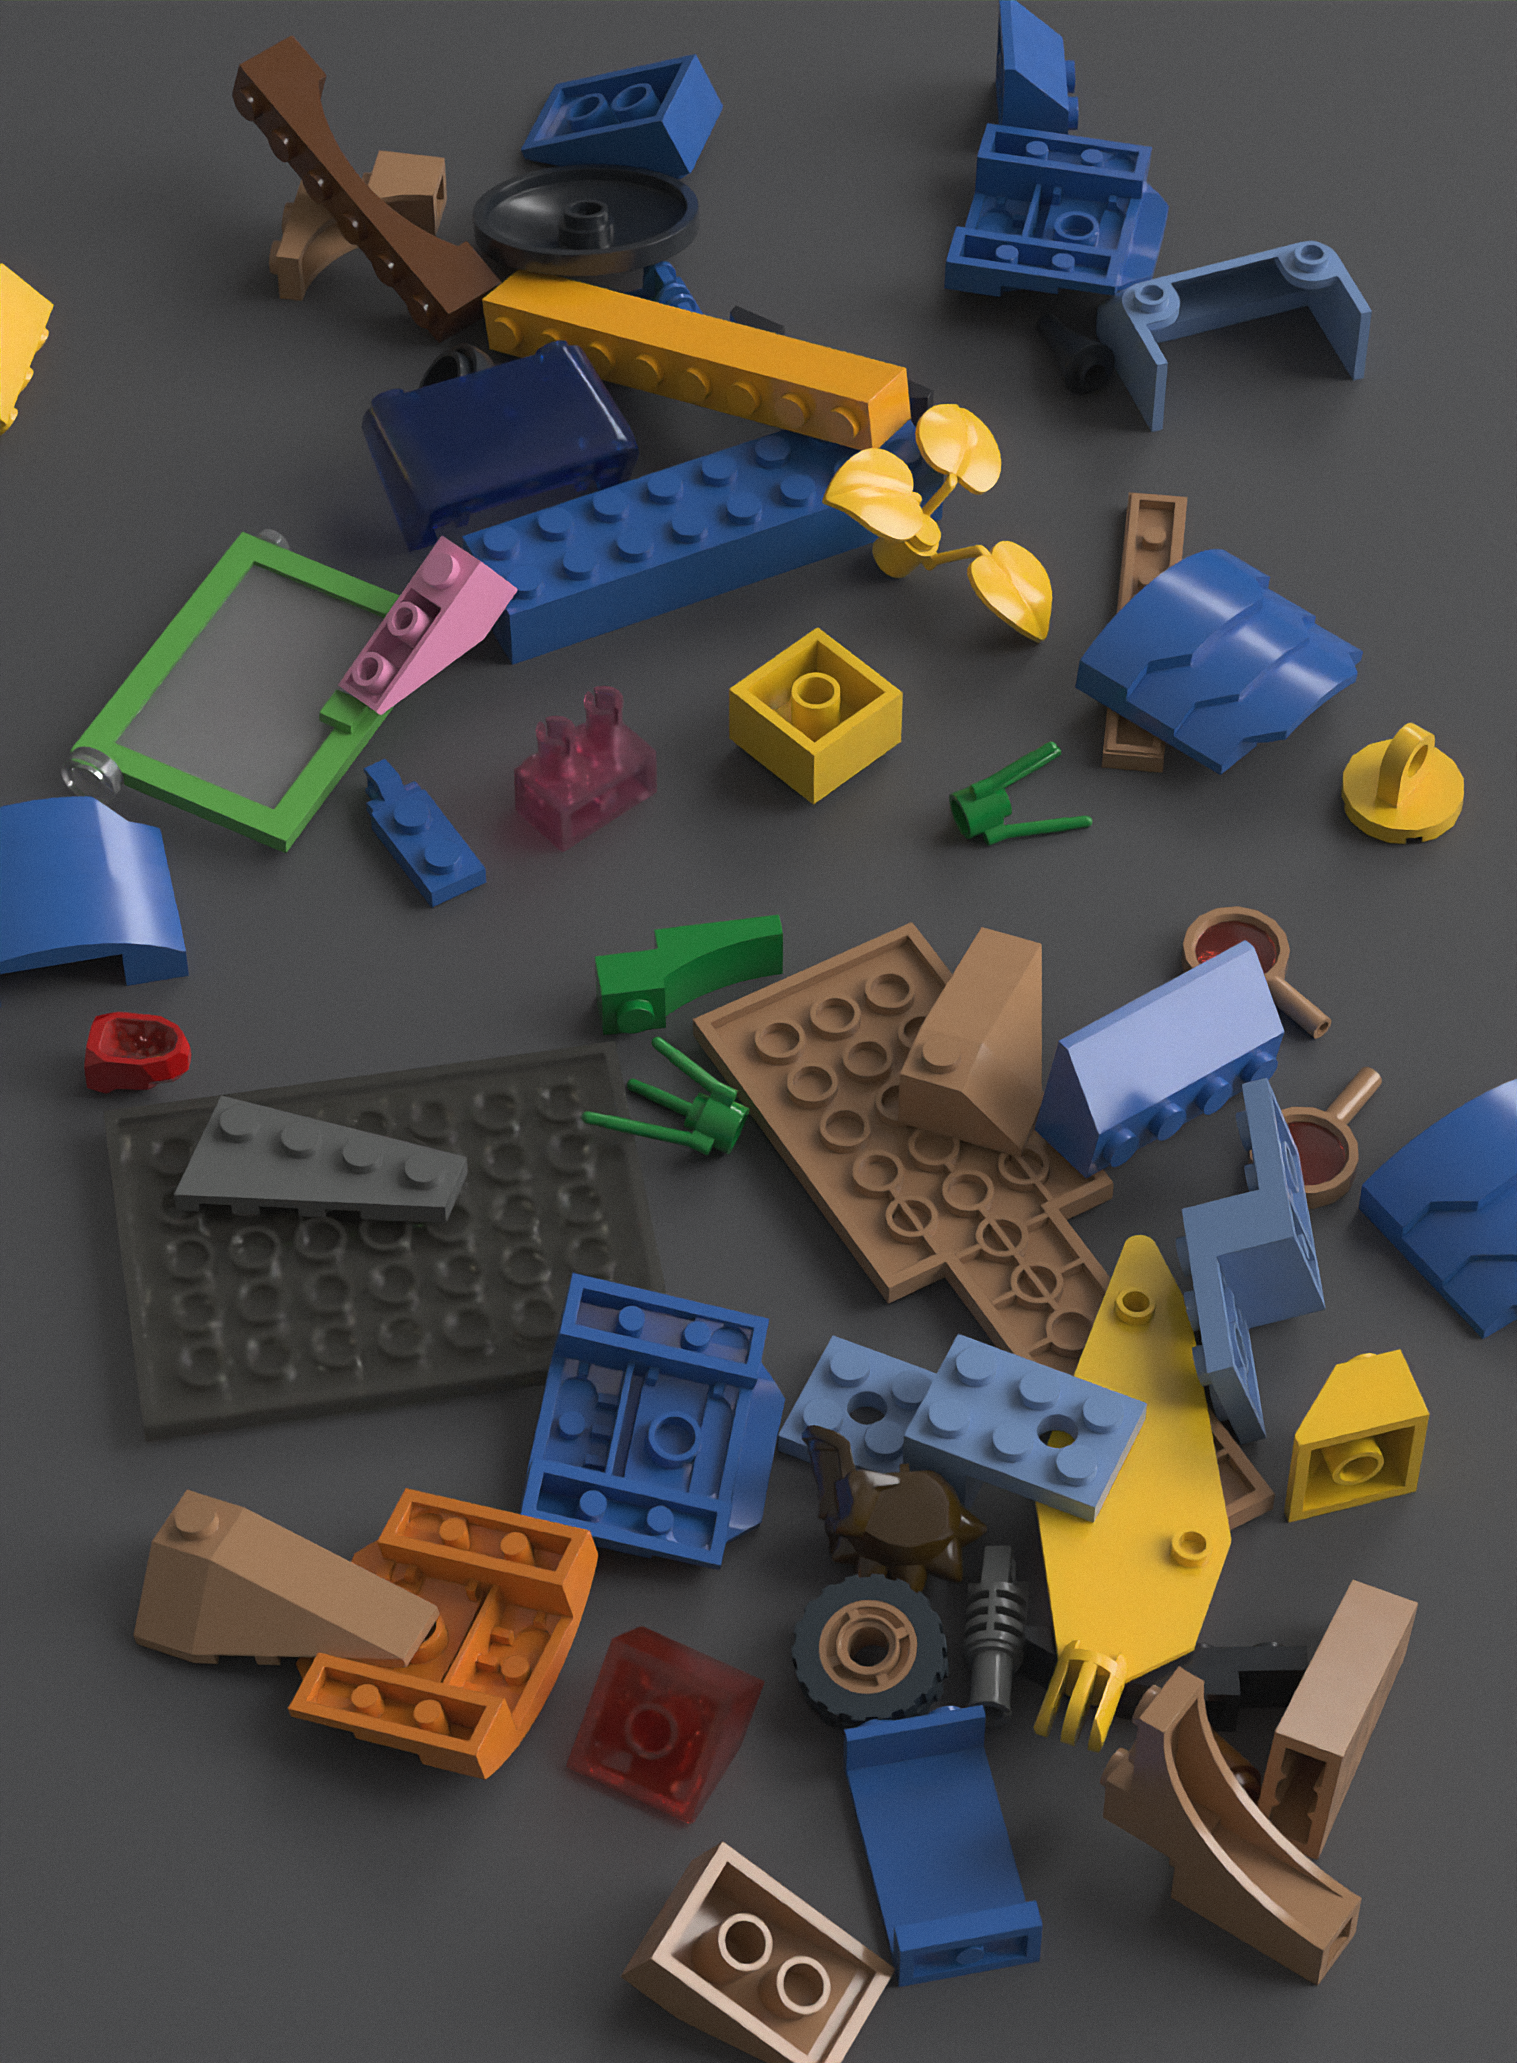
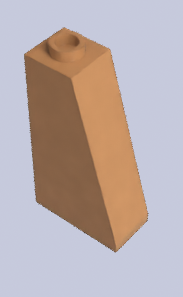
M1352 1580L1275 1731L1257 1806L1262 1814L1303 1855L1318 1860L1406 1655L1418 1607L1417 1602L1356 1580Z

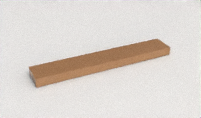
M1129 492L1117 613L1147 584L1182 560L1187 497ZM1107 707L1102 768L1163 773L1165 741Z

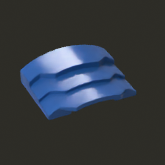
M987 123L977 155L975 194L965 227L956 226L945 264L944 288L1001 297L1005 291L1019 289L1058 294L1061 289H1072L1115 296L1118 290H1124L1134 284L1152 280L1169 211V205L1146 182L1152 147Z
M1210 549L1193 554L1168 568L1139 591L1114 616L1080 659L1075 688L1221 775L1255 748L1257 743L1286 740L1323 703L1347 686L1355 683L1358 674L1355 665L1361 661L1363 651L1315 624L1316 616L1268 589L1270 581L1268 575L1223 549Z
M92 796L48 798L0 807V974L121 954L127 986L189 976L186 949L160 828L128 822Z
M1517 1079L1504 1083L1472 1099L1412 1139L1362 1184L1359 1202L1361 1212L1482 1339L1517 1319Z
M572 1273L550 1360L518 1514L590 1530L594 1544L598 1547L650 1559L654 1555L720 1570L725 1544L760 1527L763 1517L772 1461L785 1398L776 1382L761 1363L769 1319Z

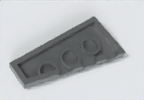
M221 1096L175 1191L176 1210L200 1211L201 1204L231 1205L232 1213L260 1214L261 1207L298 1208L299 1216L325 1217L326 1212L346 1210L359 1211L361 1219L446 1223L468 1174L467 1157Z

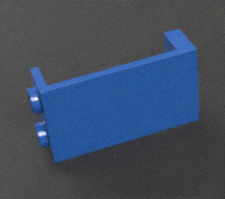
M983 1705L962 1709L956 1706H945L923 1716L895 1721L873 1719L861 1724L859 1727L844 1729L843 1768L899 1987L1040 1961L1043 1925L1036 1900L1029 1902L1025 1900L984 1749L986 1715Z

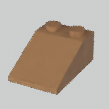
M722 1841L689 1863L620 1977L677 2019L766 2063H841L894 1973L895 1968Z

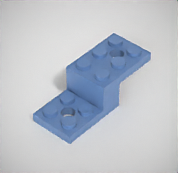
M1268 1078L1242 1084L1246 1110L1236 1113L1237 1127L1245 1151L1252 1150L1253 1163L1244 1166L1249 1192L1182 1209L1186 1236L1176 1238V1249L1185 1277L1192 1276L1194 1290L1184 1292L1187 1315L1193 1331L1200 1330L1202 1345L1192 1348L1196 1372L1201 1385H1209L1216 1417L1220 1422L1230 1421L1240 1444L1266 1438L1249 1328L1326 1310L1299 1152Z
M957 1334L937 1373L833 1335L778 1434V1451L811 1463L810 1455L807 1453L808 1447L801 1438L807 1426L818 1425L840 1433L850 1442L856 1470L865 1469L881 1473L899 1472L900 1464H909L910 1471L932 1470L939 1473L954 1487L961 1504L968 1510H970L982 1484L986 1482L1094 1523L1146 1419L1147 1403ZM860 1407H873L884 1414V1418L873 1424L866 1425L854 1421L849 1414ZM1060 1430L1070 1434L1075 1441L1064 1448H1052L1042 1443L1039 1437L1047 1431Z

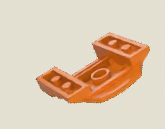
M405 1488L379 1539L354 1553L351 1562L436 1605L440 1615L406 1668L376 1667L319 1652L316 1657H300L296 1662V1666L303 1681L288 1707L291 1717L354 1733L357 1739L419 1754L424 1765L486 1780L510 1757L531 1728L552 1691L570 1651L585 1609L598 1560V1552L590 1530Z

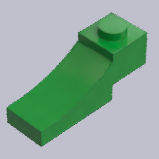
M770 915L654 929V949L595 956L596 999L603 1035L618 1033L635 1034L651 1029L666 1028V1016L698 997L739 982L783 974V930L780 916Z

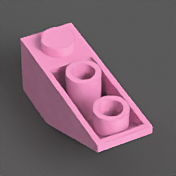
M441 536L338 686L382 715L481 642L518 589L483 562L444 536Z

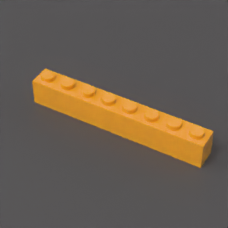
M520 269L482 299L489 349L858 450L881 447L911 419L907 371L905 367L559 276Z

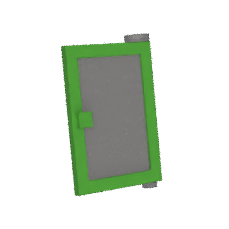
M263 529L256 537L242 531L72 747L70 755L61 767L65 783L77 796H92L104 805L111 803L123 788V785L283 853H287L394 708L393 706L380 715L338 686V684L400 595L290 551L287 540L274 530Z

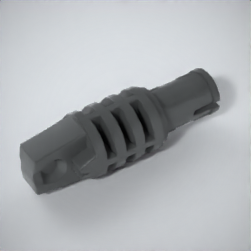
M1010 1545L986 1546L984 1549L981 1583H968L962 1656L968 1668L972 1670L970 1698L967 1707L983 1705L986 1715L985 1727L1002 1726L1010 1721L1012 1715L1011 1692L1013 1674L1023 1664L1024 1626H1027L1028 1581L1017 1582L1016 1561L1013 1559V1549Z

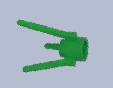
M1052 741L1029 752L990 777L949 795L950 810L961 834L966 839L982 834L988 846L1007 838L1087 828L1092 825V818L1085 815L1004 825V818L1012 815L1011 803L1004 788L1058 758L1061 755V749Z
M654 1037L651 1042L652 1047L711 1095L708 1096L699 1092L692 1104L634 1078L627 1081V1088L650 1101L686 1116L684 1128L693 1131V1133L585 1111L581 1115L583 1123L687 1146L708 1156L712 1148L728 1155L730 1154L744 1128L750 1108L735 1102L738 1090L717 1081L661 1037Z

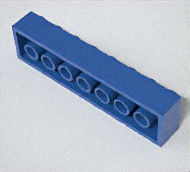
M909 420L878 449L894 454L908 466L913 477L912 492L921 495L920 507L922 509L943 485L944 474L931 468L922 457L916 443V427ZM784 429L462 536L463 550L483 562L518 589L491 630L511 664L514 665L873 543L879 536L864 528L846 513L822 503L824 493L837 470L862 450ZM943 502L930 515L934 521L942 519Z

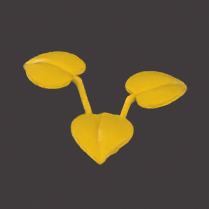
M941 404L928 409L920 417L915 431L919 451L931 468L947 475L943 485L922 509L920 507L921 495L912 492L913 477L908 466L901 459L886 450L878 448L862 450L837 470L824 493L822 503L846 513L864 528L879 536L873 543L872 551L877 565L883 572L894 578H903L921 564L928 571H931L940 564L976 558L969 564L967 576L971 587L983 604L1000 619L1029 639L1041 643L1047 637L1052 608L1051 584L1042 564L1028 550L1010 541H1000L992 547L990 552L982 545H974L942 553L936 552L941 533L937 523L930 515L952 492L957 482L972 494L982 495L995 485L1001 472V456L998 445L988 427L977 416L965 408H960L957 404Z

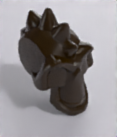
M818 1425L806 1427L801 1439L808 1447L807 1453L810 1455L812 1471L819 1493L818 1518L824 1521L825 1532L829 1538L828 1550L832 1554L831 1558L834 1562L854 1565V1575H858L859 1578L871 1577V1574L885 1575V1579L896 1581L898 1578L909 1583L910 1589L917 1594L919 1591L922 1592L928 1574L953 1583H960L963 1580L962 1548L987 1532V1526L961 1504L954 1487L939 1473L932 1470L910 1471L909 1464H900L899 1472L881 1473L865 1469L856 1470L850 1442L843 1435Z

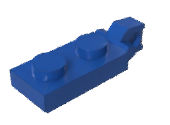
M386 759L364 768V773L367 776L365 792L371 799V801L366 803V810L371 817L372 830L430 907L437 906L486 883V868L425 789L421 790L420 785L415 781L403 785L400 775Z

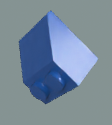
M999 0L995 72L998 125L1068 135L1070 130H1078V97H1068L1069 93H1075V61L1065 60L1063 37L1016 0Z

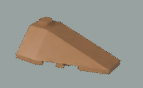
M981 927L921 1025L900 1072L898 1122L1021 1158L1036 1124L1042 1103V944Z
M186 1490L152 1540L133 1636L138 1645L193 1663L218 1664L219 1655L255 1656L258 1665H280L282 1657H316L319 1652L376 1667L406 1668L440 1614L436 1605L244 1507Z

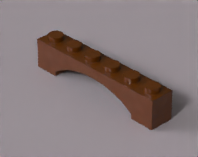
M291 35L239 64L232 92L238 112L247 121L255 123L268 139L269 146L274 155L280 161L287 162L302 179L303 186L309 197L318 204L322 203L334 217L346 241L360 248L372 263L378 279L384 285L392 286L407 304L408 311L414 322L421 328H427L434 338L441 343L483 318L482 299L502 282L467 241L457 246L420 229L389 207L360 178L339 148L323 111L321 96L327 75L296 38Z

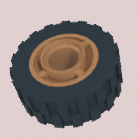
M871 1574V1577L862 1578L854 1575L845 1577L846 1581L835 1586L831 1583L821 1590L822 1594L813 1601L811 1599L803 1609V1618L800 1622H796L793 1631L795 1646H791V1653L799 1688L802 1690L804 1699L812 1711L815 1709L819 1713L821 1721L831 1728L833 1725L841 1728L844 1733V1729L859 1727L861 1724L873 1719L895 1721L927 1715L929 1707L933 1702L936 1701L938 1703L944 1691L942 1686L944 1678L948 1679V1649L942 1622L937 1611L933 1612L931 1610L929 1600L920 1591L917 1594L910 1589L909 1583L898 1578L896 1581L885 1579V1575ZM877 1645L888 1651L885 1659L875 1666H860L853 1661L855 1654L866 1646Z

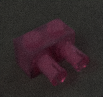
M594 687L595 706L594 695L589 691L585 694L583 702L586 723L575 727L572 721L566 717L549 716L545 718L547 723L546 736V725L540 721L535 729L538 753L532 754L519 767L514 769L516 811L562 853L657 792L656 751L623 723V695L614 687Z

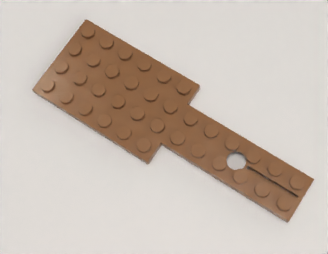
M913 922L693 1019V1036L730 1087L738 1090V1098L744 1106L750 1108L749 1113L888 1304L940 1279L946 1278L998 1349L1074 1376L1111 1278L1067 1220L1111 1200L1114 1183L1104 1170L1086 1179L1034 1130L1035 1126L1020 1158L898 1122L900 1072L921 1025L953 975ZM1207 1405L1229 1529L1232 1530L1272 1510L1275 1493Z

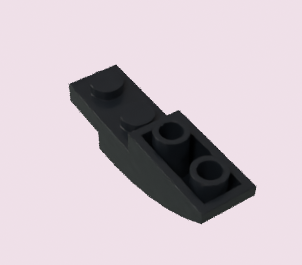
M1049 1622L1042 1626H1024L1022 1676L1048 1689L1058 1662L1053 1623ZM1263 1642L1252 1647H1214L1206 1643H1196L1194 1651L1125 1683L1114 1716L1132 1720L1140 1700L1148 1689L1153 1685L1162 1689L1177 1668L1181 1667L1204 1681L1206 1715L1213 1729L1216 1732H1236L1239 1708L1288 1707L1308 1668L1307 1647L1284 1646L1276 1642ZM1064 1693L1063 1697L1070 1700L1071 1697ZM1099 1705L1090 1706L1094 1710H1098Z

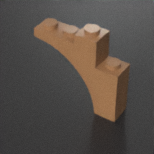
M1178 1667L1162 1689L1153 1685L1144 1694L1132 1719L1133 1724L1138 1726L1136 1741L1129 1751L1123 1747L1119 1748L1113 1754L1102 1773L1100 1784L1105 1787L1103 1818L1169 1857V1865L1174 1868L1171 1898L1318 1986L1355 1935L1362 1898L1342 1886L1305 1857L1273 1826L1249 1798L1231 1772L1213 1737L1204 1703V1681Z

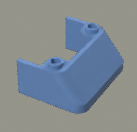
M1305 241L1134 284L1116 293L1115 296L1105 299L1099 305L1096 318V334L1101 344L1113 351L1115 369L1151 432H1155L1163 428L1168 362L1157 345L1158 343L1308 306L1354 381L1364 378L1372 310L1336 252L1320 242Z

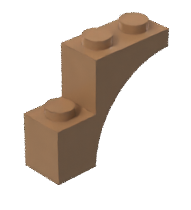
M379 150L372 173L364 172L362 180L394 211L420 229L436 236L447 202L445 158ZM302 180L294 202H286L282 216V240H274L270 251L269 269L271 274L278 275L280 298L302 301L311 282L326 266L340 256L359 248L357 245H352L346 241L338 228L337 221L323 204H318L309 197Z

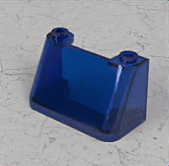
M564 340L542 346L535 352V355L404 393L403 389H391L382 392L371 400L372 407L364 414L361 425L409 552L435 545L438 541L435 529L445 526L454 521L456 528L468 525L470 514L572 483H574L577 492L588 489L591 479L595 480L599 491L630 481L639 456V448L631 428L584 350L577 345H568L567 341Z

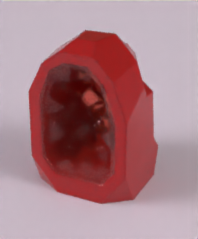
M127 1012L97 1015L91 1025L85 1052L84 1070L87 1088L107 1094L115 1089L149 1090L161 1083L174 1082L189 1070L192 1055L190 1045L180 1027L162 1016Z

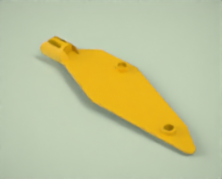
M1144 1235L1131 1236L1124 1244L1074 1377L1147 1403L1146 1419L1094 1523L1035 1501L1058 1662L1034 1724V1730L1036 1734L1048 1738L1064 1693H1066L1071 1699L1065 1715L1060 1742L1075 1746L1090 1706L1099 1705L1088 1742V1750L1099 1753L1102 1749L1125 1683L1194 1651L1232 1541L1204 1386L1199 1381L1193 1359L1192 1348L1196 1346L1194 1331L1187 1315L1184 1296L1156 1243L1150 1237ZM1052 1430L1047 1446L1064 1448L1074 1443L1075 1440L1064 1431Z

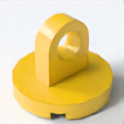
M1408 723L1397 732L1393 739L1369 744L1351 757L1343 771L1341 798L1345 803L1344 810L1349 820L1365 834L1388 843L1406 844V838L1422 837L1421 842L1438 838L1455 824L1463 806L1464 778L1455 762L1438 748L1434 747L1435 736L1413 723Z

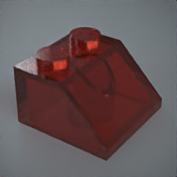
M639 1626L613 1637L566 1767L691 1824L697 1819L742 1746L765 1681L644 1626Z

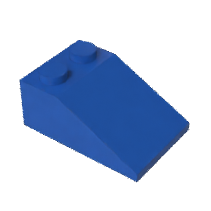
M696 54L555 84L521 148V152L525 159L557 166L581 164L624 165L653 170L679 180L690 174L723 109V105Z

